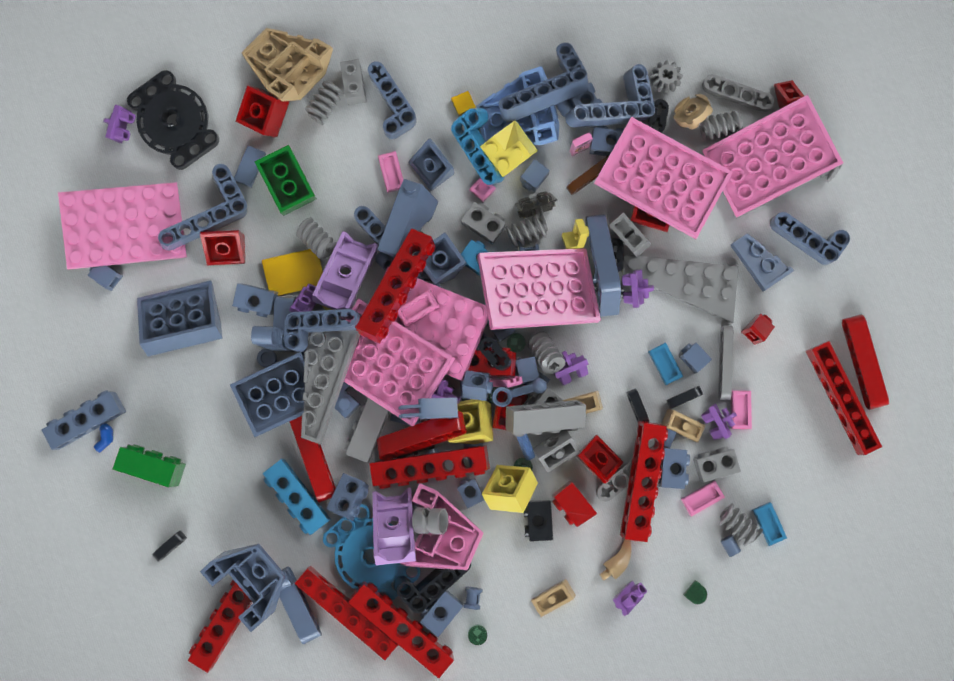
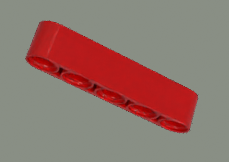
M860 314L843 319L842 328L866 408L871 410L889 405V397L864 315Z
M458 411V418L430 419L379 437L377 439L379 458L381 460H390L465 434L467 431L463 413Z
M302 416L289 422L316 499L320 503L331 499L336 487L321 444L301 438Z

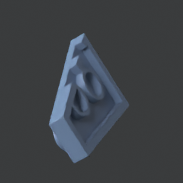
M748 233L730 245L762 292L795 271L790 266L787 267L776 255L773 256L765 250V247Z

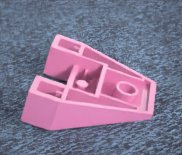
M419 483L412 499L413 505L420 508L446 509L448 513V528L445 534L442 535L431 534L430 532L428 534H419L415 542L416 561L400 564L409 567L468 570L484 533L438 491Z

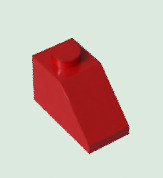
M793 80L774 84L779 110L804 97V94Z
M758 314L741 333L756 345L764 342L775 326L767 315Z

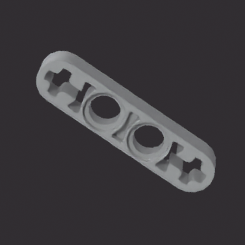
M708 75L702 83L703 90L706 93L760 112H767L774 105V98L769 93L717 75ZM711 80L714 81L713 84L716 85L712 88L709 87V82ZM722 83L723 85L720 88V91H718V86ZM724 87H733L734 93L732 95L726 94ZM749 92L752 99L745 101L742 98V93ZM756 95H757V96H758L757 102H756V103H753L754 100L756 99ZM763 99L767 100L768 104L766 106H762L763 102L761 101Z
M722 325L720 332L719 400L731 399L733 326Z
M632 459L615 472L606 484L602 483L598 486L596 495L600 500L610 501L628 487ZM647 460L645 462V464H647L646 467H648L651 464V460ZM618 475L625 477L626 481L622 486H618L615 483V478ZM611 481L612 485L617 488V491L614 492V489H611L608 492L609 497H601V489H608L610 487L608 483Z

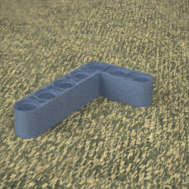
M561 43L556 48L558 63L563 71L562 74L513 93L499 101L501 116L505 122L519 120L580 95L589 89L587 71L570 43Z
M636 64L624 73L623 79L628 101L577 105L566 114V123L570 127L576 128L628 124L631 117L640 122L650 118L655 113V105L645 66Z
M217 164L212 170L214 182L225 202L162 230L158 235V240L163 249L168 251L174 250L200 238V232L215 231L246 216L247 203L226 165ZM219 172L227 174L224 178L216 176ZM229 188L235 190V192L230 195L225 193V191ZM236 205H242L244 207L241 211H236L233 209ZM218 213H225L226 217L218 219L216 215ZM205 220L209 224L206 227H200L198 225L199 222ZM185 228L191 230L188 235H182L181 231ZM170 236L173 238L170 243L163 242L165 237Z
M605 214L587 216L585 220L586 226L589 228L588 239L598 282L597 303L600 317L619 315L621 284Z
M275 297L273 326H253L251 331L252 344L272 351L293 352L284 344V320L286 315L292 313L289 310L296 297Z

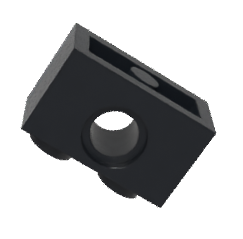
M529 501L524 511V518L528 517V525L524 526L525 537H529L530 542L553 540L551 501ZM537 515L543 517V523L540 526H535L532 522L533 518Z

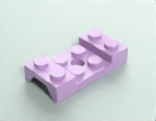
M342 231L312 294L313 302L334 310L352 309L364 277L378 252V244L365 245L353 240L346 232ZM342 268H349L351 272L345 275L340 270Z
M407 488L402 495L385 497L377 491L373 492V542L376 565L416 561L414 530L412 526L414 509L411 488ZM391 521L398 522V524L394 526L389 525Z

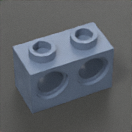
M343 473L327 510L353 521L360 512L362 500L368 495L369 485L364 481ZM357 485L356 491L351 493V488ZM348 503V508L343 511L344 504Z

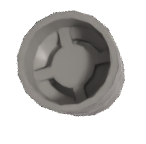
M416 508L412 517L414 532L417 534H428L429 532L431 534H445L448 528V513L446 509Z

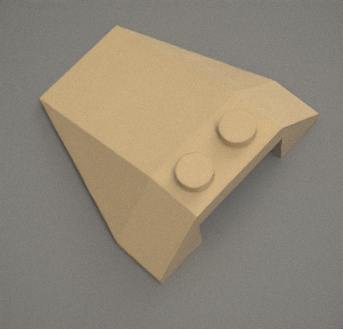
M266 28L242 52V55L271 95L281 101L301 100L325 76L333 48L319 39H305L302 35H297L296 37L288 35L287 32Z

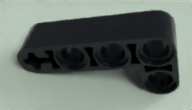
M435 568L416 586L406 576L396 578L393 585L398 596L411 611L421 613L468 570ZM450 572L448 577L442 578L443 573ZM403 584H408V587H407L406 590H404V591H401V590H400V587H401ZM430 585H435L432 591H427ZM420 598L418 604H412L414 599Z

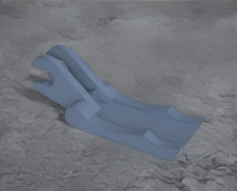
M457 398L418 399L417 405H402L399 407V410L419 408V413L401 414L399 418H458Z

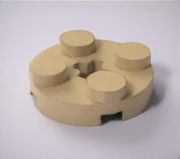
M696 94L695 98L690 99V97H687L678 103L674 109L675 116L673 117L680 127H688L691 130L699 126V123L711 115L713 109L705 95Z

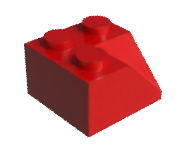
M247 86L235 122L262 135L278 137L289 101H281L261 88Z
M571 481L552 494L554 498L552 503L559 511L563 510L566 513L564 518L570 525L575 524L578 527L597 514Z

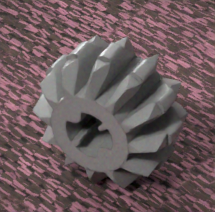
M665 60L664 65L659 62L657 67H653V74L650 76V79L654 81L652 87L659 86L658 92L661 89H664L665 94L668 93L669 89L674 92L676 86H680V79H682L683 74L679 73L681 67H674L675 62L669 65L668 60Z

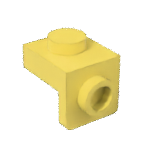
M583 219L575 220L572 232L562 233L561 237L565 248L578 249L585 247L586 239L589 237V228L585 226Z

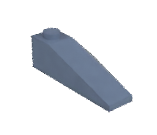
M407 179L403 180L381 238L378 252L395 257L411 228L420 232L422 227L432 219L438 201L422 184Z

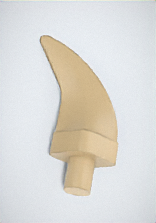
M624 539L620 551L603 564L606 570L599 574L603 581L610 576L616 580L626 570L631 557V540Z

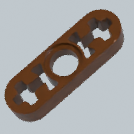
M610 155L572 181L566 187L569 193L574 195L595 180Z

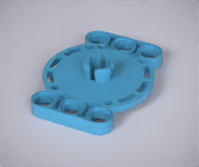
M361 504L360 507L365 508L367 511L366 517H355L353 521L349 520L352 523L350 531L342 529V522L348 519L341 518L325 532L323 542L327 547H336L335 564L338 573L350 587L357 589L356 582L359 584L363 581L367 583L372 582L378 588L377 592H384L394 600L398 597V594L393 589L392 582L399 576H406L414 583L419 578L421 569L420 567H415L418 572L417 575L409 577L406 572L409 566L400 563L376 565L375 562L366 560L365 551L367 549H374L373 518H369L370 508L365 504ZM329 533L336 534L337 542L335 544H330L327 541ZM338 555H342V568L339 565ZM344 571H346L348 576L353 579L352 582H350L345 577V575L343 574ZM403 584V587L400 590H406L408 584ZM374 599V603L377 605L378 601Z

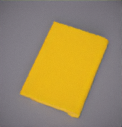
M311 249L262 260L268 290L279 292L278 296L301 291L308 284L317 286L323 273L320 258Z

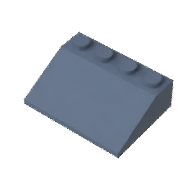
M212 281L137 298L139 344L147 356L223 339Z
M304 352L294 354L230 384L254 437L296 419L304 413Z

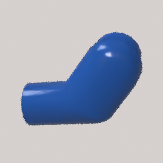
M107 423L100 426L101 440L93 446L99 453L113 442V429Z

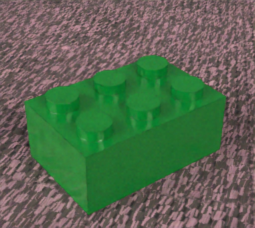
M289 145L254 161L283 216L317 200Z
M128 444L127 447L119 448L112 470L168 488L179 486L186 466L185 463H181L180 458L174 456L163 457L162 452L155 450L144 451L145 447L136 444Z

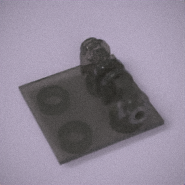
M544 191L538 193L537 197L531 199L525 197L518 200L519 203H516L515 206L518 209L519 218L523 217L525 219L533 216L532 211L536 215L535 208H538L539 213H542L541 207L543 212L553 210V207H556L555 202L558 200L551 193Z

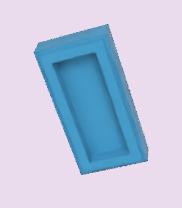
M666 342L648 351L665 385L683 377Z
M771 502L752 510L760 529H763L762 533L768 546L787 539Z

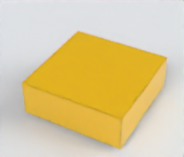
M469 91L451 98L458 116H461L469 109L476 108Z

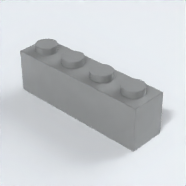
M368 398L366 403H362L359 410L361 417L359 421H355L352 428L354 432L353 437L347 440L344 448L347 450L346 455L369 463L377 439L389 414L388 410Z
M578 400L507 406L506 430L516 437H522L527 433L541 435L542 432L546 431L551 433H559L560 430L577 431L578 428H585L586 405Z

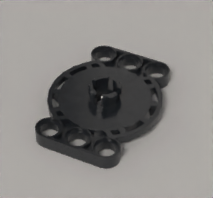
M168 70L161 71L128 95V106L137 111L136 123L140 136L150 148L157 152L171 155L170 163L176 169L183 170L219 144L218 134L214 130L207 129L209 116L202 98L192 89L176 84V77L172 72ZM166 75L172 77L169 84L162 83V79ZM151 86L156 87L154 95L147 94V89ZM181 89L186 90L191 94L187 95L186 93L181 92ZM195 96H196V97L198 98V100L200 101L201 106H199V105L194 101V100H195ZM135 97L141 98V103L138 106L132 105V100ZM203 111H204V114H205V120H204V121H203V115H202V112H203ZM172 114H177L176 125L167 123L168 117ZM141 118H143L144 128H141ZM144 134H147L152 139L150 143ZM209 134L215 136V140L212 143H206L205 141L206 136ZM156 145H159V146L165 148V150L158 149V148L155 147V146H156ZM193 145L200 147L197 154L190 153V148ZM183 156L184 163L182 165H176V157Z

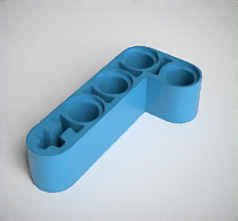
M483 108L469 109L453 122L451 131L482 181L487 185L500 183L504 180V177L500 175L480 147L486 141L478 129L488 121V113Z

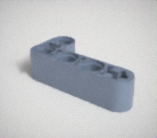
M374 61L368 66L369 77L394 114L384 121L383 130L387 138L396 139L416 125V114L384 65ZM377 70V72H380L381 79H379L378 75L374 73V71ZM385 85L392 86V88L389 91L383 90V87ZM396 100L402 101V104L400 106H394L393 102ZM406 115L413 117L409 122H405L403 118ZM391 125L397 127L394 132L387 131V128Z
M786 212L778 213L770 221V227L774 232L823 265L836 261L850 242V235L845 230L834 232L826 240ZM793 229L800 232V237L794 236ZM836 236L842 239V244L836 242ZM809 240L815 242V248L810 247ZM825 251L831 253V259L825 257Z
M352 309L289 313L284 320V344L288 349L303 352L308 346V332L356 330L355 326L362 315ZM336 316L335 323L331 325V319ZM317 318V323L313 326L312 322ZM299 319L298 325L294 327L295 320ZM298 338V344L294 346V341Z
M288 566L282 569L285 579L279 598L302 644H306L321 636L322 632L302 590L295 585L297 579Z

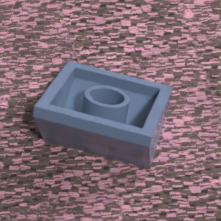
M431 138L409 160V164L430 191H433L454 175V168Z
M445 232L433 240L435 250L426 260L424 268L435 285L454 279L467 264Z

